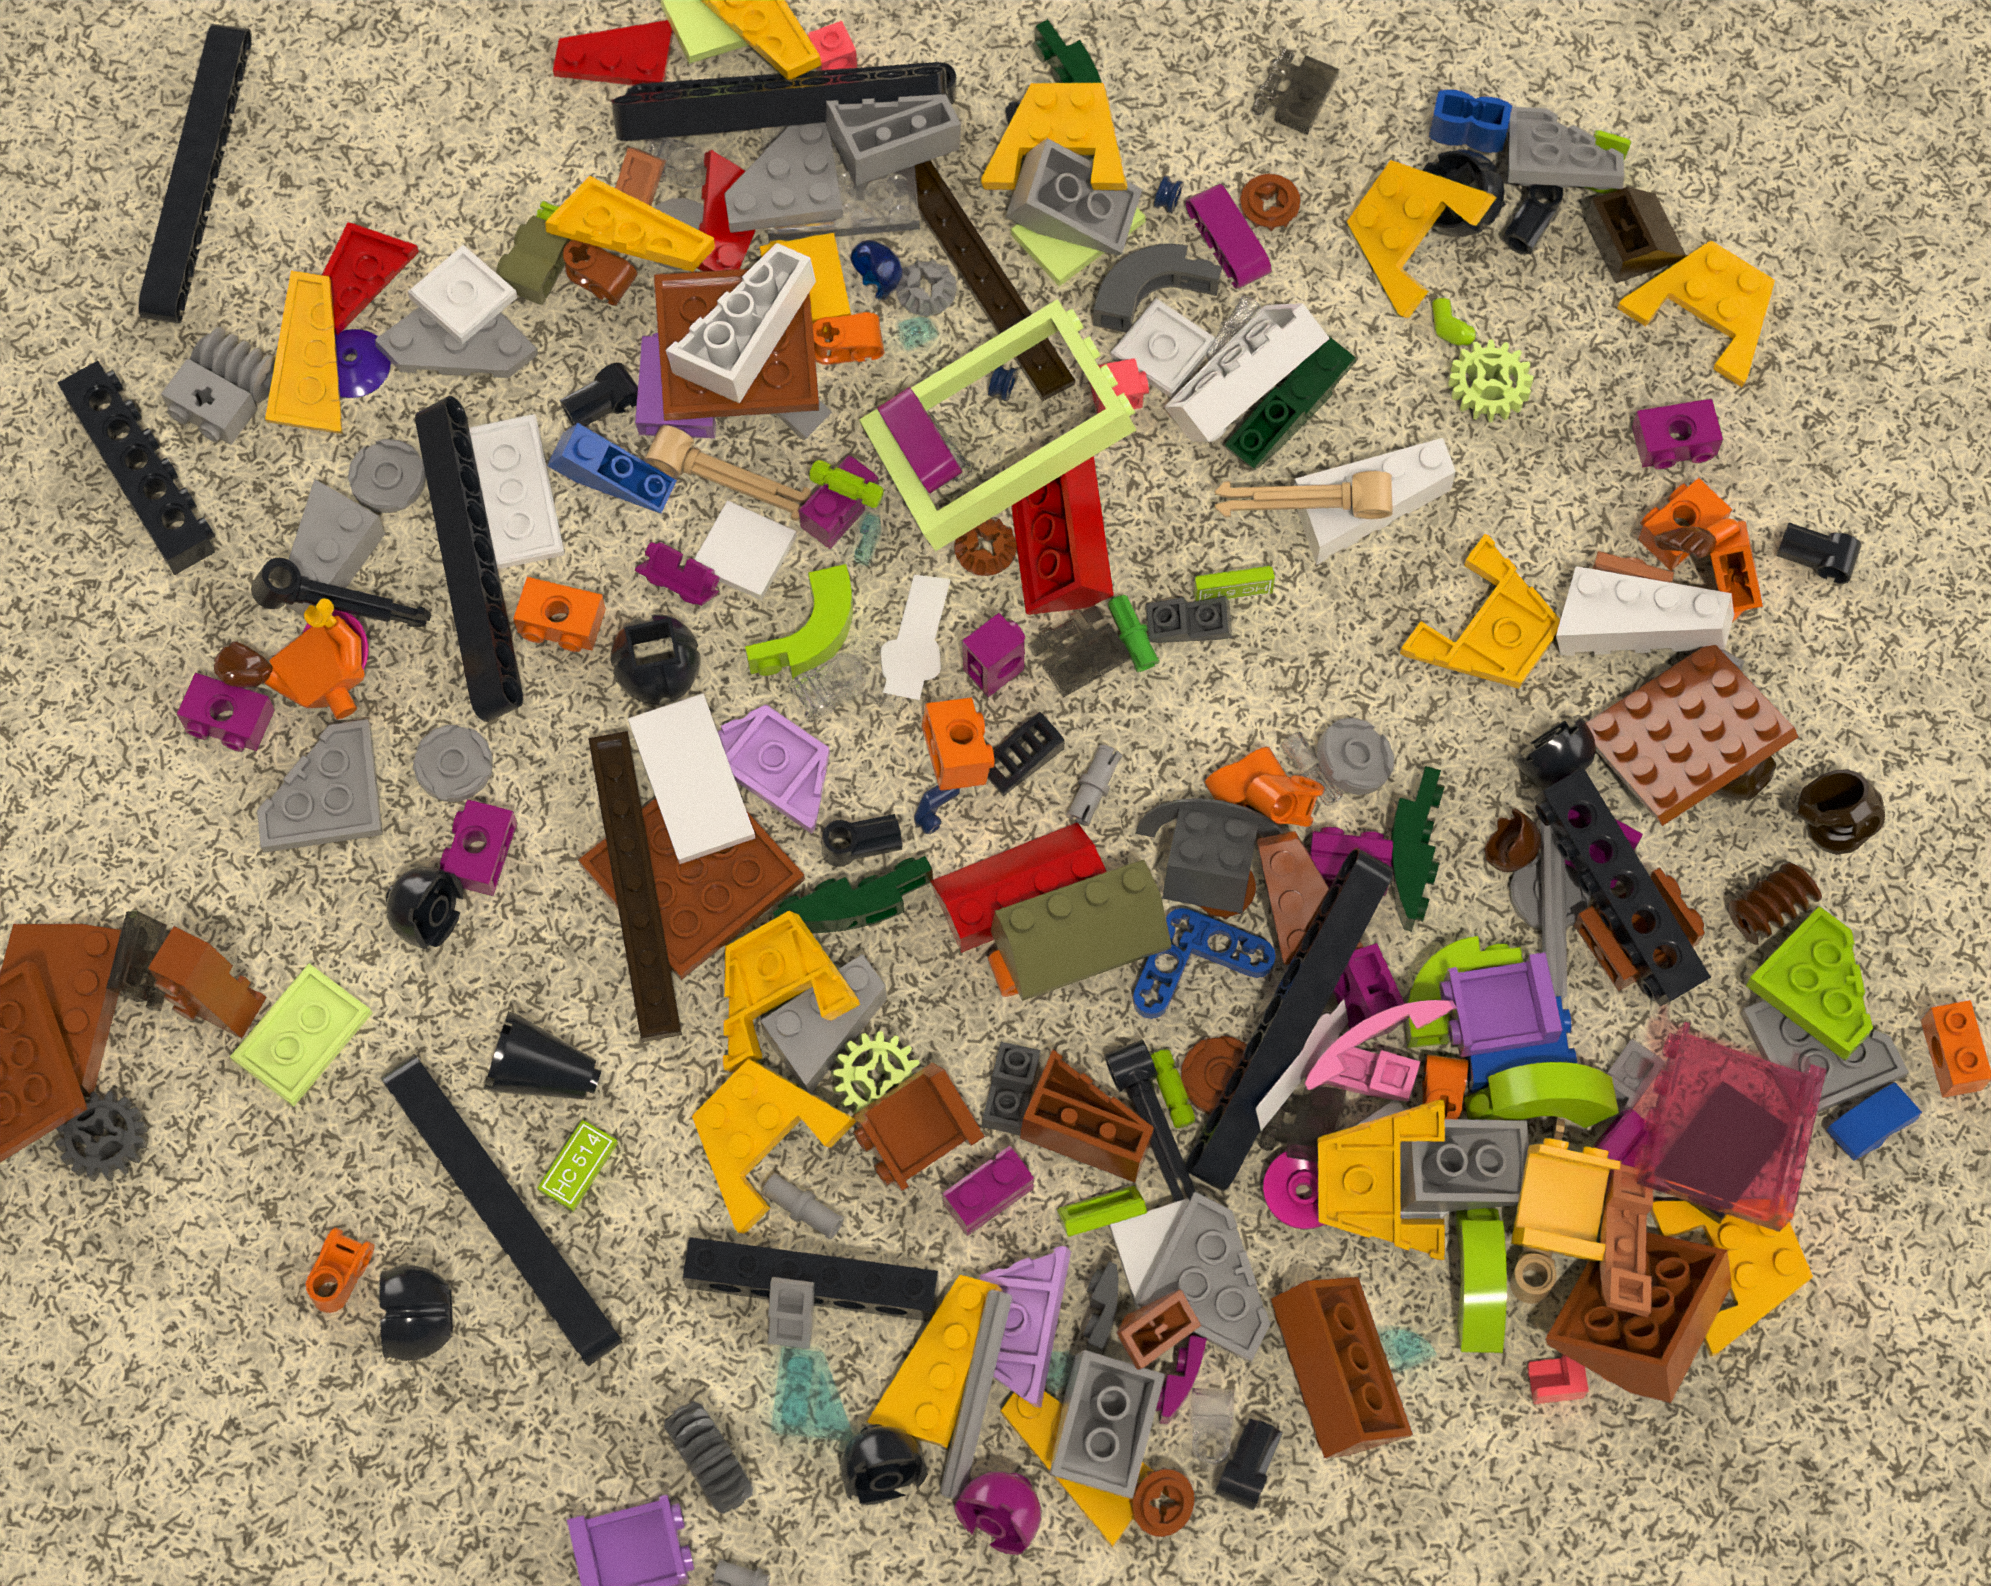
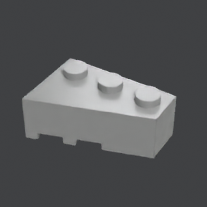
M946 94L898 97V101L875 103L874 98L862 99V103L839 105L838 100L826 101V128L855 186L960 150L961 123Z
M314 479L288 560L297 566L302 576L309 577V580L347 588L384 537L385 531L378 515ZM294 602L292 606L286 604L288 608L304 616L308 606L313 605L305 602L303 604Z
M863 954L838 969L859 999V1006L832 1021L821 1017L812 987L760 1020L766 1039L801 1089L810 1094L815 1091L819 1082L837 1063L835 1057L846 1050L845 1044L857 1038L887 1000L885 984Z

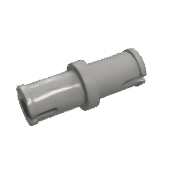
M1101 744L1098 746V751L1087 774L1081 775L1078 781L1080 788L1069 811L1066 813L1068 819L1073 820L1076 817V823L1078 822L1083 826L1090 825L1102 796H1107L1110 790L1108 783L1118 762L1122 758V754L1119 751H1115V754H1112L1114 748Z
M774 1173L763 1187L762 1196L769 1198L788 1211L792 1220L796 1222L802 1220L824 1234L828 1239H832L837 1234L844 1222V1217L837 1215L815 1200L816 1195L809 1190L801 1191L782 1179L777 1173Z

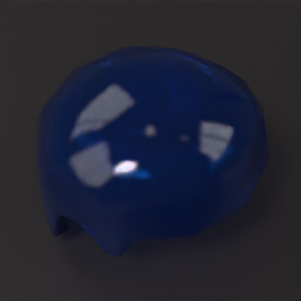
M873 240L862 241L852 249L850 260L856 271L863 277L862 284L864 286L869 284L877 285L876 299L886 300L898 287L903 275V267L899 257L888 246Z

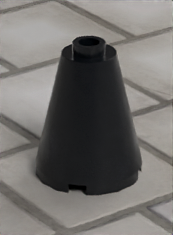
M508 1011L505 1022L512 1024V1026L503 1025L487 1076L494 1080L486 1078L484 1090L497 1093L584 1099L586 1092L595 1093L602 1070L594 1068L596 1064L594 1058L520 1015Z

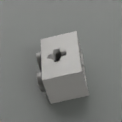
M188 358L161 393L168 408L167 413L174 420L184 425L188 421L199 427V432L213 442H218L221 439L232 445L257 411L251 393Z

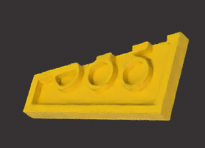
M701 0L787 80L822 65L819 53L785 0Z
M589 176L545 222L546 233L691 272L715 249L713 237L592 176Z
M291 271L265 415L267 423L343 434L331 280L328 276Z
M959 1274L867 1420L869 1425L881 1424L883 1426L903 1429L914 1439L948 1448L957 1421L987 1293L990 1290L1002 1291L997 1284Z
M1044 1391L1041 1408H1038L1014 1392L1000 1413L1050 1471L1063 1404ZM1143 1462L1137 1483L1142 1482L1147 1477V1471H1154ZM1053 1476L1113 1548L1133 1520L1131 1518L1133 1507L1129 1502L1131 1499Z

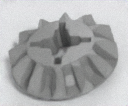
M917 259L913 265L909 267L904 266L901 275L896 281L898 300L905 309L917 315L931 316L939 314L952 304L956 296L955 276L949 271L947 265L942 266L934 259L929 262H921ZM923 275L929 284H933L931 297L928 296V293H925L923 288H918L920 287V280Z

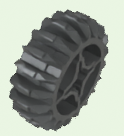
M693 1401L686 1406L682 1405L665 1419L664 1427L717 1512L725 1514L731 1509L735 1510L743 1505L745 1500L753 1496V1487L715 1423L700 1403Z

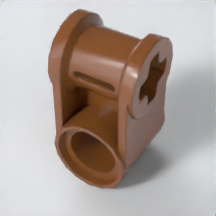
M572 240L563 250V260L566 264L565 272L568 279L590 291L601 300L603 298L608 299L607 303L612 306H616L638 275L637 270L628 261L598 246Z

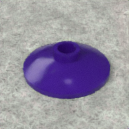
M349 329L342 331L339 335L335 334L340 397L359 398L377 390L388 377L391 362L376 347L375 339L378 336L374 333L361 329ZM349 354L357 355L354 361L348 362L344 360Z

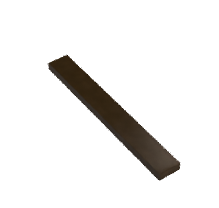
M931 160L894 172L893 175L998 335L1032 315ZM1048 338L1014 358L1042 402L1075 385V378Z
M628 731L588 738L641 1041L643 1043L682 1035L629 734Z

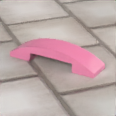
M1452 1000L1407 1003L1382 1011L1362 1021L1338 1038L1325 1051L1305 1081L1308 1090H1313L1349 1070L1341 1054L1410 1016L1415 1027L1419 1029L1456 1009L1455 1003Z
M1354 1047L1341 1054L1349 1070L1325 1083L1359 1094L1409 1102L1420 1067V1061L1383 1050L1380 1051V1054Z

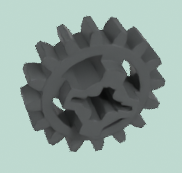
M95 1091L91 1092L90 1102L86 1103L87 1110L70 1119L67 1124H62L56 1128L64 1136V1138L55 1141V1145L60 1151H66L60 1158L67 1166L73 1164L71 1170L77 1176H81L86 1171L87 1177L95 1182L99 1173H103L108 1181H113L114 1170L119 1169L126 1175L129 1173L126 1166L129 1160L135 1163L141 1161L135 1151L137 1148H147V1142L139 1137V1135L146 1133L148 1127L144 1122L138 1121L143 1114L137 1107L131 1108L132 1103L127 1097L124 1096L117 1102L116 1095L112 1091H108L104 1100H101ZM117 1114L125 1119L128 1131L117 1127ZM104 1129H106L110 1135H108V1137H100L99 1142L97 1143L93 1137H95V1135H102L104 1133ZM76 1142L86 1145V1158L79 1154Z

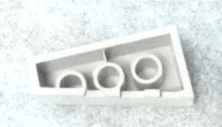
M778 243L742 276L743 281L731 293L726 291L717 300L718 305L704 319L700 317L689 327L690 332L679 343L675 341L666 350L673 374L737 403L741 402L816 282L811 258Z
M1303 303L1265 305L1164 408L1192 442H1213L1224 434L1227 429L1226 427L1330 338Z
M1440 438L1296 478L1294 486L1340 485L1342 482H1350L1352 486V476L1356 473L1382 471L1392 475L1393 514L1390 517L1381 519L1356 518L1353 516V506H1351V510H1343V508L1297 509L1316 565L1325 561L1337 551L1352 546L1371 532L1386 527L1398 517L1406 513L1409 514L1450 491L1456 471L1444 439Z
M1576 566L1556 634L1560 655L1575 656V652L1594 651L1595 655L1611 654V651L1635 650V653H1651V649L1672 648V651H1697L1704 646L1717 645L1720 650L1725 649L1734 617L1732 593Z

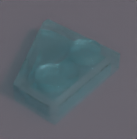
M781 1348L771 1427L773 1434L848 1442L853 1439L850 1424L823 1352Z

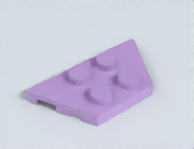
M766 704L749 712L743 719H734L722 725L721 730L717 732L735 781L812 834L816 828L830 756L829 747Z
M1066 1246L1054 1248V1253L1035 1260L1029 1257L1015 1262L1007 1269L998 1268L980 1275V1280L997 1284L1002 1289L1001 1292L1008 1293L1012 1297L993 1377L1031 1405L1041 1408L1071 1255V1251Z

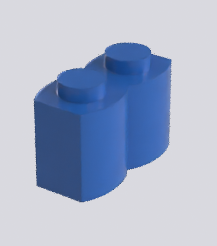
M1451 89L1438 91L1429 137L1444 145L1458 146L1466 144L1481 152L1503 151L1512 105L1496 97L1474 98L1463 91Z

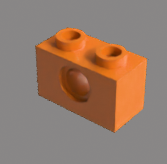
M1700 478L1689 486L1685 483L1680 485L1668 498L1669 503L1661 510L1658 507L1653 508L1640 523L1643 527L1638 540L1670 571L1692 553L1662 550L1657 547L1654 541L1656 535L1684 527L1674 521L1676 518L1685 519L1690 526L1706 529L1721 519L1729 518L1732 511Z
M527 577L513 620L517 632L528 641L542 643L545 639L558 642L560 647L568 651L580 652L582 648L593 651L606 607L602 594ZM564 613L568 615L562 622L550 621L551 617L555 614Z
M972 697L926 703L922 730L939 790L986 785L989 768H994V752L990 744H985L983 737L985 734L984 718L981 712H976Z
M1971 1000L1931 1007L1922 1018L1921 1024L1942 1098L1982 1091L1991 1081V1068Z

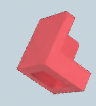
M1564 1354L1558 1359L1531 1361L1527 1365L1533 1404L1584 1399L1589 1392L1585 1367Z

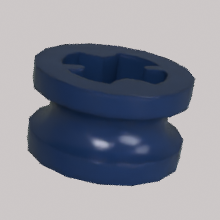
M1165 175L1158 188L1154 207L1160 209V207L1164 206L1167 208V212L1173 213L1180 199L1184 182L1181 180L1175 183L1171 182L1170 177Z
M1004 365L996 368L990 381L988 396L1000 395L1002 400L1007 402L1015 385L1017 369L1005 370Z

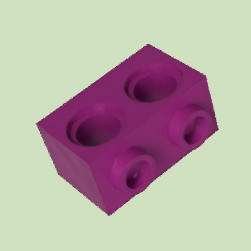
M1375 943L1354 950L1333 990L1338 1004L1343 999L1345 1001L1349 1029L1377 1013L1405 1004L1378 944ZM1410 1016L1385 1029L1384 1031L1378 1033L1377 1035L1369 1038L1368 1040L1392 1032L1399 1025H1401L1403 1022L1409 1019Z

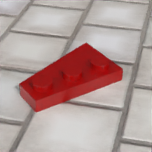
M663 20L559 38L553 66L554 77L633 86L643 83L665 82L674 32L669 21Z
M709 150L704 155V167H707L706 183L702 186L701 200H704L703 222L699 224V231L714 238L715 249L697 268L703 272L739 270L756 229L730 233L725 192L743 175L745 170L715 151Z
M347 222L322 273V276H328L331 280L336 335H339L419 253L417 245Z

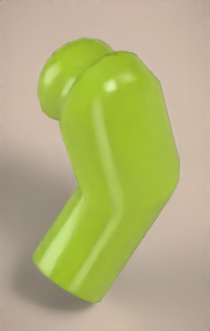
M1439 298L1432 302V310L1437 336L1457 346L1471 345L1476 338V331L1473 326L1453 317L1450 299Z

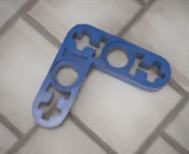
M1175 909L1166 917L1172 944L1171 949L1149 956L1134 990V1009L1144 1018L1154 1019L1162 1016L1170 1005L1191 953L1249 977L1260 978L1269 974L1273 969L1276 956L1275 950L1269 942L1190 909ZM1183 919L1189 922L1188 928L1192 930V933H1183L1179 942L1180 948L1172 944L1176 931L1172 923L1180 924ZM1215 934H1223L1230 940L1231 947L1223 953L1214 952L1208 946L1209 938ZM1238 941L1244 942L1242 951L1254 954L1257 949L1263 951V959L1268 962H1260L1257 967L1250 965L1251 958L1242 953H1239L1238 960L1232 959L1236 953ZM1169 954L1175 957L1178 961L1177 969L1172 973H1162L1155 966V961L1159 956ZM1149 975L1162 982L1158 991V1000L1162 1003H1154L1151 1008L1144 1006L1145 999L1141 996V994L1149 995L1154 986V979H1147ZM1164 983H1171V985L1167 987Z

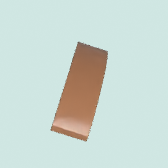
M1620 1164L1619 1170H1610L1603 1207L1600 1243L1606 1244L1603 1261H1600L1602 1291L1607 1307L1648 1317L1651 1313L1652 1277L1645 1275L1647 1214L1653 1207V1172Z

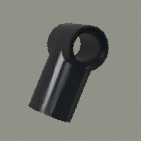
M1531 185L1527 198L1503 235V241L1507 243L1511 250L1520 255L1532 254L1546 229L1559 213L1564 195L1562 187L1556 185ZM1538 199H1546L1551 203H1541Z
M613 363L603 368L594 378V382L560 400V404L572 426L579 423L585 427L611 412L622 414L626 412L624 408L631 405L632 408L637 406L638 387L622 363Z
M1789 522L1777 556L1816 569V573L1823 579L1827 580V577L1834 578L1835 583L1845 584L1851 579L1861 550V543L1855 537L1845 533L1834 532L1825 535Z
M895 814L853 823L845 820H836L829 823L822 834V856L829 865L835 867H844L855 859L899 851L903 847L901 831ZM836 838H842L848 841L850 845L845 849H836L830 845V842Z
M1249 1418L1237 1444L1238 1447L1233 1459H1229L1215 1494L1254 1511L1268 1478L1266 1472L1283 1432L1266 1422Z

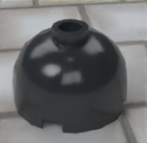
M1581 715L1573 716L1574 725L1569 727L1567 722L1563 721L1532 741L1531 744H1534L1535 750L1525 758L1521 752L1515 755L1514 761L1531 782L1540 787L1548 788L1583 767L1586 770L1593 763L1596 753L1595 739Z
M422 866L405 872L389 888L386 895V913L389 926L402 940L419 948L428 949L427 946L429 945L433 947L442 945L451 935L459 920L461 912L454 909L456 898L463 900L461 880L454 873L432 867Z
M872 1424L863 1428L846 1445L840 1461L842 1481L847 1497L851 1500L852 1495L858 1496L859 1503L864 1505L879 1504L906 1496L895 1491V1489L909 1486L914 1481L916 1488L923 1484L928 1475L924 1456L917 1441L903 1429L883 1426L881 1424Z

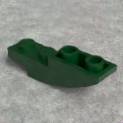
M1048 19L1035 25L1034 52L1041 62L1047 61L1050 64L1056 83H1102L1098 70L1081 40L1067 46Z
M1328 336L1330 339L1296 368L1279 389L1275 387L1225 444L1228 450L1254 471L1277 453L1333 395L1332 389L1357 362L1354 355L1330 336Z
M1425 766L1416 801L1399 798L1391 831V840L1393 841L1391 889L1403 929L1412 932L1415 920L1424 921L1430 900L1429 898L1422 897L1425 884L1434 885L1440 862L1433 860L1436 847L1428 845L1434 821L1427 820L1430 807L1439 808L1445 786L1437 784L1441 770Z
M923 856L917 860L915 858H908L899 862L893 868L894 871L884 876L872 875L867 877L854 890H852L846 877L837 881L836 879H828L817 885L814 892L802 898L793 896L778 905V909L773 911L774 919L787 911L794 912L801 917L811 933L841 932L882 922L904 913L902 896L929 884L933 880V870L926 856Z

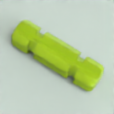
M816 460L810 469L809 479L812 482L821 486L828 484V489L855 501L860 498L862 499V504L871 508H877L883 498L884 489L882 486L872 482L866 484L864 483L865 479L838 467L831 469V464L822 460Z
M1164 1049L1151 1054L1156 1072L1158 1073L1156 1080L1167 1109L1171 1108L1170 1117L1174 1127L1179 1129L1195 1122V1114L1191 1104H1187L1188 1096L1179 1072L1173 1068L1175 1062L1171 1051Z

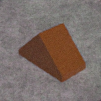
M1178 1289L1125 1315L1117 1335L1136 1369L1140 1370L1199 1328L1201 1324L1181 1289Z

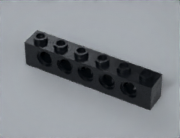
M97 360L57 382L65 399L172 573L176 575L215 553L210 543V540L215 537L211 527L204 517L197 520L191 511L197 507L186 487L180 490L176 487L173 480L179 477L168 458L166 457L161 461L155 451L160 446L150 429L147 428L143 431L140 429L137 421L141 420L142 417L132 400L128 399L125 402L122 400L119 392L124 390L114 371L105 372ZM110 404L105 410L96 411L99 406ZM128 433L124 439L114 440L119 434ZM140 462H147V464L143 468L133 470V467ZM160 491L165 492V494L161 498L155 500L151 499V497L155 493ZM184 521L181 527L173 530L169 529L174 522Z
M1584 767L1535 796L1534 800L1537 803L1535 810L1539 819L1544 825H1550L1558 838L1556 845L1559 852L1567 861L1571 860L1579 872L1577 879L1581 888L1588 896L1593 895L1600 907V910H1598L1600 918L1609 931L1614 930L1622 943L1620 945L1621 949L1642 976L1641 986L1648 998L1652 1001L1656 1000L1661 1007L1710 979V974ZM1569 810L1577 811L1582 815L1584 819L1583 828H1576L1570 824L1568 820ZM1590 845L1599 846L1604 851V863H1597L1590 857ZM1612 880H1618L1624 884L1626 888L1625 898H1618L1612 893L1610 888ZM1634 914L1640 915L1646 920L1647 932L1645 934L1639 933L1633 928L1632 917ZM1655 949L1661 950L1667 955L1669 960L1667 969H1662L1655 964L1653 960Z
M689 1237L682 1277L687 1289L767 1300L770 1299L772 1277L814 1282V1306L929 1322L935 1313L939 1285L937 1270Z

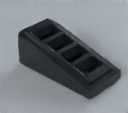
M1038 712L993 751L994 768H989L987 779L1002 796H1005L1064 750L1065 740L1063 736L1041 712ZM1036 732H1039L1048 742L1045 746L1034 736ZM1026 741L1036 754L1033 757L1021 746L1023 742ZM1010 752H1013L1024 764L1021 768L1008 756ZM1000 761L1012 776L1006 779L995 766L996 763Z

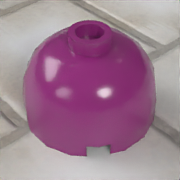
M987 1472L973 1479L965 1487L954 1507L957 1519L970 1534L973 1535L975 1527L979 1528L996 1539L989 1546L999 1552L1010 1555H1020L1031 1545L1042 1520V1508L1030 1481L1023 1475L1015 1472Z

